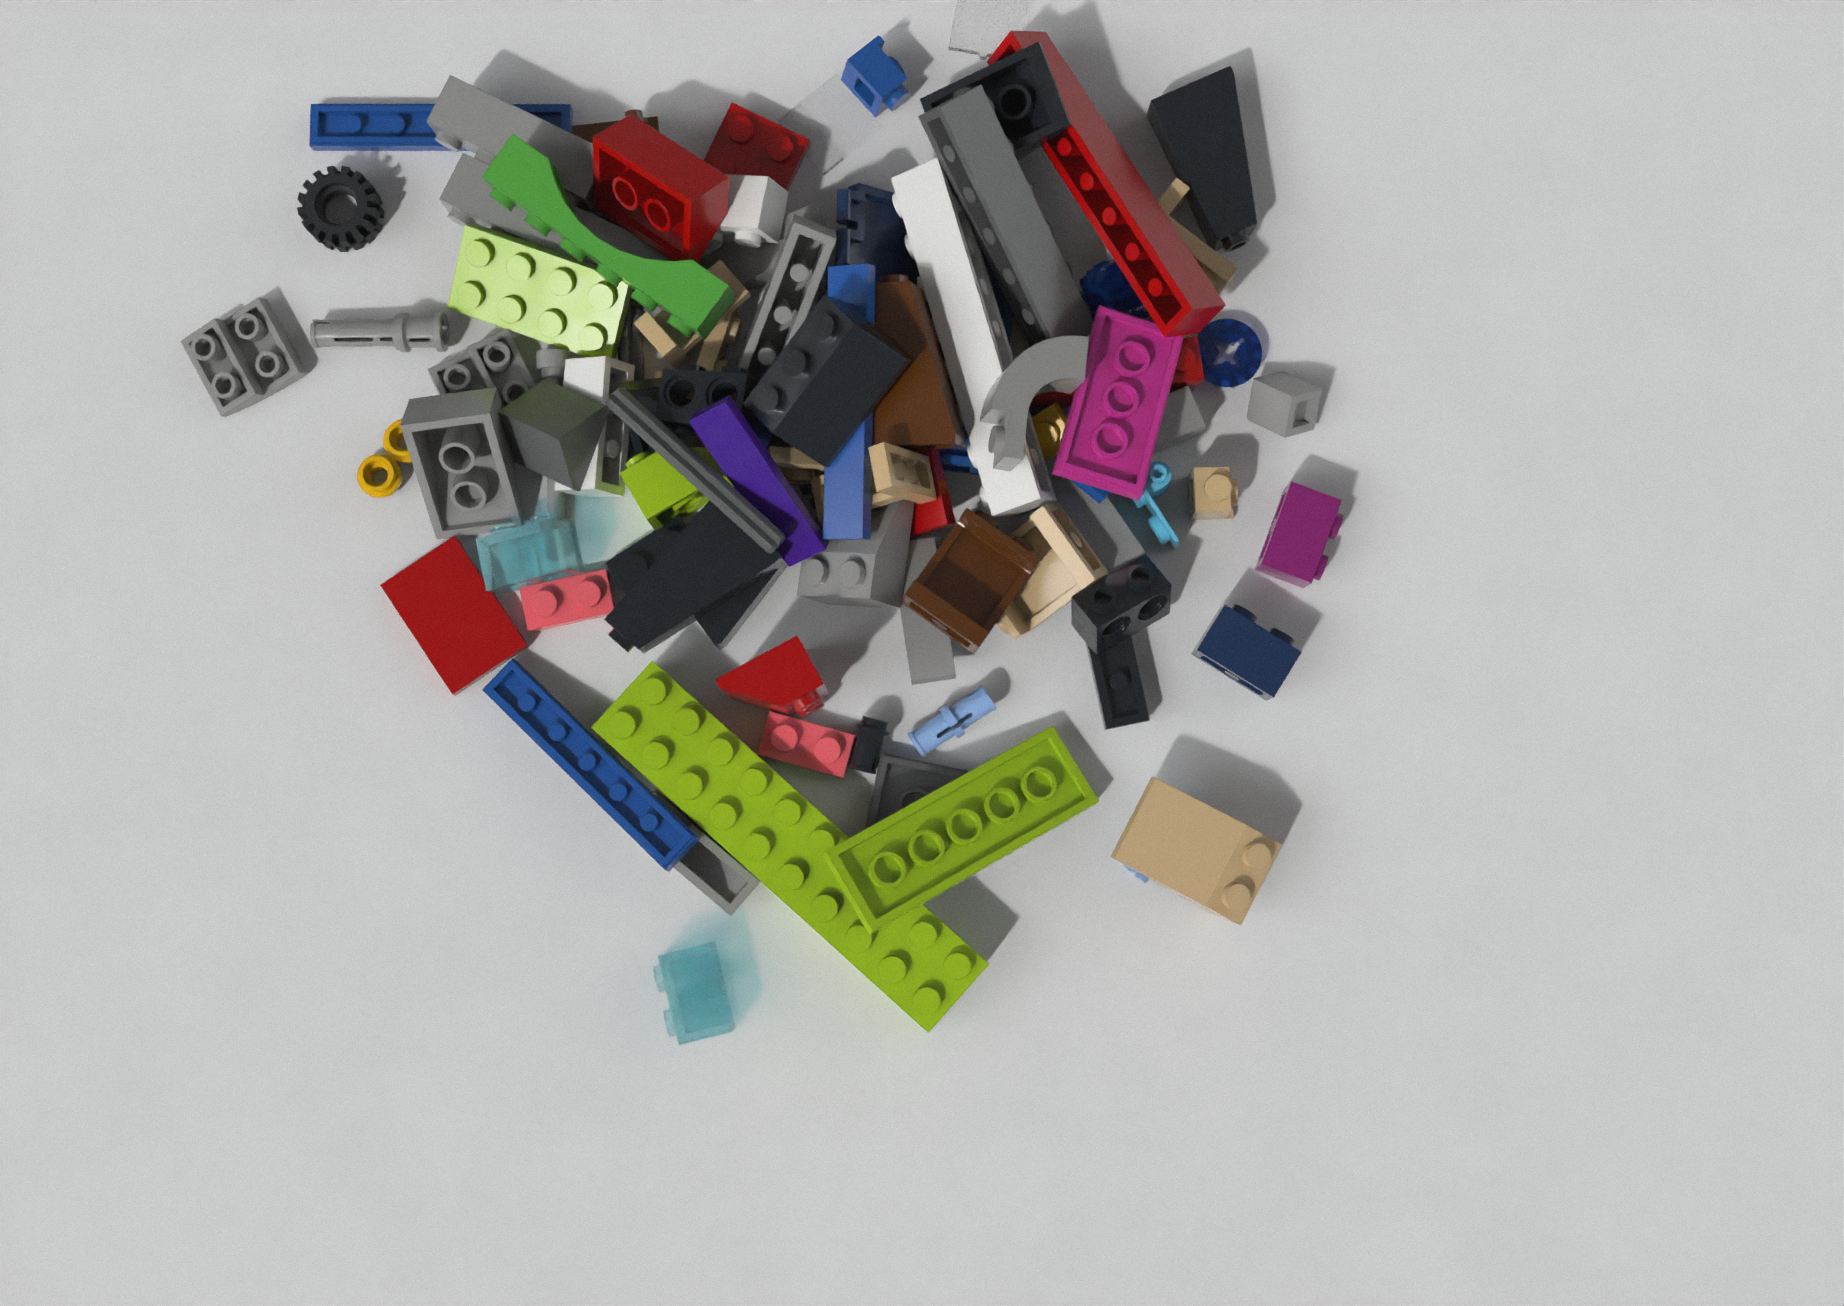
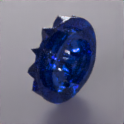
M1235 319L1215 320L1207 324L1196 336L1198 338L1204 379L1213 384L1215 388L1230 387L1234 389L1249 381L1259 369L1262 360L1261 343L1256 333L1245 323ZM1236 343L1240 344L1233 355L1236 364H1231L1226 360L1222 364L1214 365L1219 354L1217 345H1221L1226 349L1234 346Z

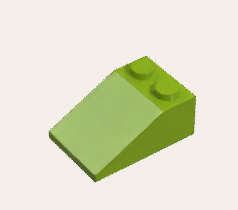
M706 447L691 448L733 487ZM644 451L627 461V469L620 472L642 513L655 531L678 515L682 519L704 507L709 501L706 496L657 452L650 454L649 451Z

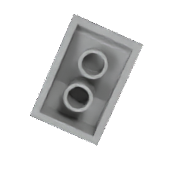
M497 387L413 398L408 401L400 426L436 539L523 528L524 522L513 456L498 412L503 407Z
M903 499L872 509L870 540H828L829 544L826 550L801 561L797 596L828 605L900 608L914 502ZM817 521V525L823 532V523Z

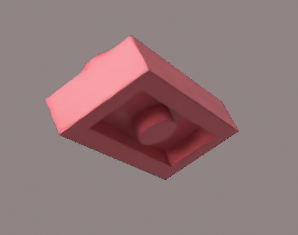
M606 569L519 588L527 630L529 632L605 617L615 607L609 572Z
M769 711L757 754L844 779L855 735Z

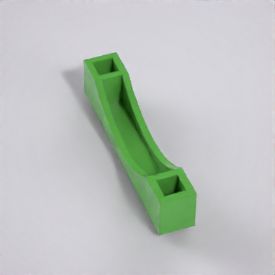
M514 134L510 136L481 176L493 189L489 196L499 205L510 212L515 206L528 214L524 221L545 237L550 231L563 239L559 246L580 262H582L585 256L596 262L598 267L595 272L616 287L621 281L634 289L631 297L651 312L657 306L670 315L666 322L688 338L694 332L706 340L737 297L728 284L694 260L663 261L645 259L620 251L599 239L576 216L565 193L559 170L546 156Z

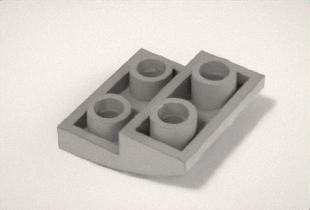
M258 297L227 319L214 318L181 340L185 351L222 417H227L248 408L307 375L304 366L267 299Z
M508 329L467 346L468 352L428 368L429 375L439 395L497 387L503 408L535 386Z

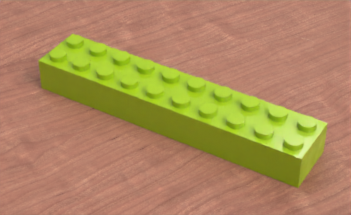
M651 661L591 727L928 1033L989 965L980 954L924 904L869 935L823 857L827 850L850 837L654 661Z

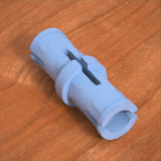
M980 685L978 689L949 708L946 704L939 708L940 714L914 731H910L907 735L923 758L927 753L956 735L957 738L963 736L965 728L997 708L985 689Z

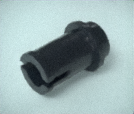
M862 716L861 724L856 723L855 728H858L859 732L851 762L848 765L849 768L876 774L884 736L889 737L890 732L886 731L888 722Z

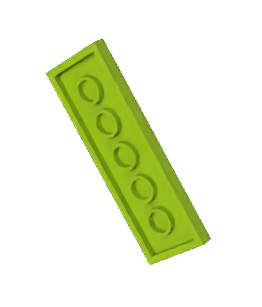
M1052 725L827 850L823 857L867 932L871 935L1090 809L1099 800Z

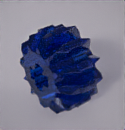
M1114 259L1108 262L1105 260L1094 265L1093 269L1088 270L1086 275L1079 279L1082 288L1080 294L1091 309L1093 321L1099 305L1143 319L1149 316L1147 309Z

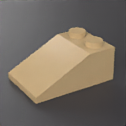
M1151 777L1110 857L1209 912L1241 926L1282 845L1243 822L1155 777Z

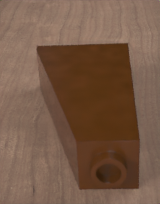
M884 275L881 277L880 283H875L874 326L907 356L911 362L873 409L872 446L886 442L907 450L966 448V436L923 290L913 282L908 281V276Z

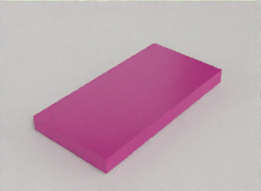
M1099 305L1088 341L1085 381L1074 391L1052 474L1139 501L1143 495L1184 335L1165 338L1155 322Z

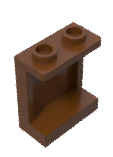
M966 508L918 578L908 588L900 603L975 654L1036 568L1040 559L1034 555L1036 551L1027 541L1018 536H1013L1011 539L998 530L999 524L990 515L981 510H976L974 513Z

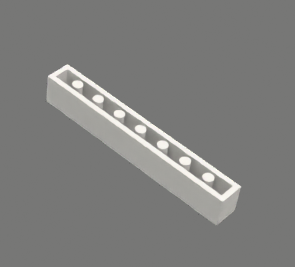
M937 157L892 177L891 180L895 193L892 195V201L896 212L904 220L907 235L904 238L905 245L910 256L916 261L920 274L917 277V285L923 290L925 300L928 301L937 341L941 344L945 357L943 361L949 382L953 385L956 394V406L961 423L966 428L970 441L967 445L968 456L972 465L978 469L983 485L980 487L982 502L985 508L991 511L992 516L1010 518L1054 502L1056 497L1029 410L1023 460L1011 471L993 469L994 453L989 452L988 443L991 429L996 424L980 422L981 410L990 388L1003 371L1014 361L978 239Z

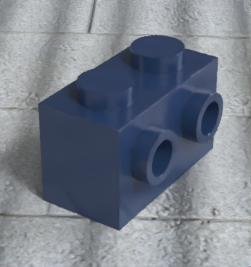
M1234 604L1232 608L1223 605L1215 614L1191 654L1262 699L1268 701L1274 698L1302 652L1293 647L1295 640L1286 633L1276 628H1271L1269 632L1254 623L1257 617L1244 607Z

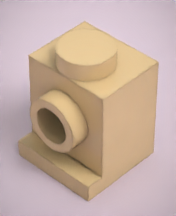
M1194 467L1187 476L1189 520L1233 519V505L1238 503L1237 479H1232L1230 467Z

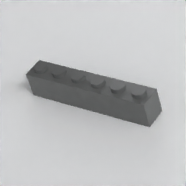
M982 85L960 93L918 116L1029 347L1054 337L1089 336L1093 325L1091 309L1079 292L1073 279L1072 269L1060 252L1054 239L1053 229L1044 218L1034 197L1033 186L1025 178L1015 157L1014 146L1005 136L996 117L994 104L986 95Z

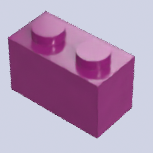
M1291 481L1283 490L1254 570L1301 588L1311 584L1313 579L1319 581L1329 556L1322 554L1328 538L1335 539L1343 521V515L1337 513L1342 500Z

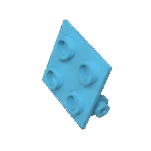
M1154 461L1150 464L1142 497L1139 501L1132 499L1138 509L1146 505L1153 516L1148 519V525L1162 546L1169 542L1175 550L1178 548L1179 539L1153 501L1168 491L1171 484V469L1162 461Z

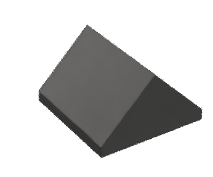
M544 379L498 411L514 462L580 492L610 409L607 405Z

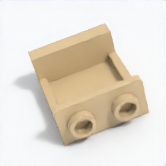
M1058 500L1041 506L1029 516L1031 519L1008 535L1011 539L1013 536H1018L1027 541L1035 549L1034 555L1040 559L1036 568L996 623L1003 632L1010 634L1013 639H1017L1032 631L1071 602V596L1096 583L1109 573Z

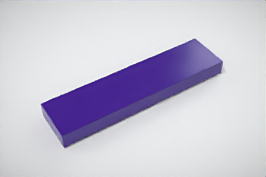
M730 395L694 413L688 422L733 487L784 533L785 540L777 550L789 567L826 550L829 541L823 539V532Z

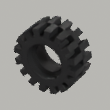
M328 166V174L323 175L320 170L316 171L313 175L317 180L313 184L306 180L302 186L307 192L306 194L299 192L297 199L302 204V207H297L298 215L303 219L301 221L303 226L319 243H322L331 250H334V247H336L340 252H348V246L359 250L363 248L360 242L364 239L370 244L375 239L371 232L373 230L380 232L382 224L378 220L379 218H384L385 213L380 206L383 202L380 195L376 192L377 190L363 174L357 170L354 173L350 167L342 166L341 171H338L335 166ZM340 194L354 197L357 203V210L350 221L344 224H334L328 221L325 212L326 206L333 197Z

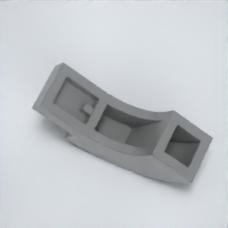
M1060 336L1041 341L1023 351L996 379L985 398L980 416V422L996 424L991 429L988 443L989 452L994 453L993 469L1011 471L1023 460L1028 410L1033 397L1046 392L1071 394L1085 381L1089 337Z

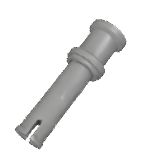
M436 312L434 317H410L408 313H399L393 319L386 320L313 319V323L310 326V337L314 348L394 346L400 352H410L412 348H436L438 352H446L450 339L449 322L446 314L443 312Z

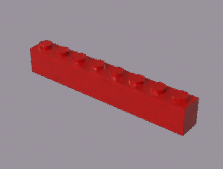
M1011 30L987 60L988 65L1034 43H1041L1072 127L1041 147L1163 336L1166 338L1198 334L1226 306L1048 34L1041 31Z

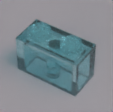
M555 512L542 513L532 516L530 518L531 524L517 527L515 523L497 525L490 528L491 535L476 538L486 591L506 594L517 591L520 587L585 573L575 522L559 518Z
M715 941L658 955L659 965L653 966L654 978L658 991H666L670 1009L664 1010L665 1025L670 1037L677 1036L678 1045L730 1033L736 1029Z

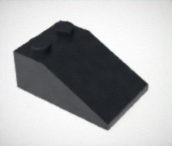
M1040 42L1034 43L920 98L924 112H927L960 93L982 85L986 95L994 104L996 117L1005 136L1014 146L1017 161L1072 127Z

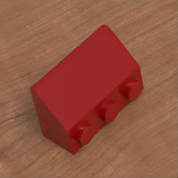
M632 114L594 135L593 208L672 261L694 260L698 263L728 213L729 177Z
M798 635L715 679L718 687L731 699L789 716L798 712L801 718L823 708L825 705L822 699L829 696Z

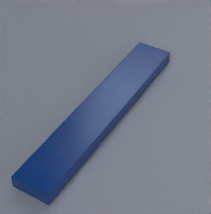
M311 104L309 146L313 151H453L435 140L436 134L426 122L435 104ZM512 104L572 133L573 109L571 104ZM463 147L460 149V151H469Z
M866 263L828 267V296L852 304L874 325L876 266ZM873 411L829 468L824 467L823 539L870 540L872 466L868 447L872 446Z
M512 658L482 689L664 870L670 872L700 840L682 820L516 659Z

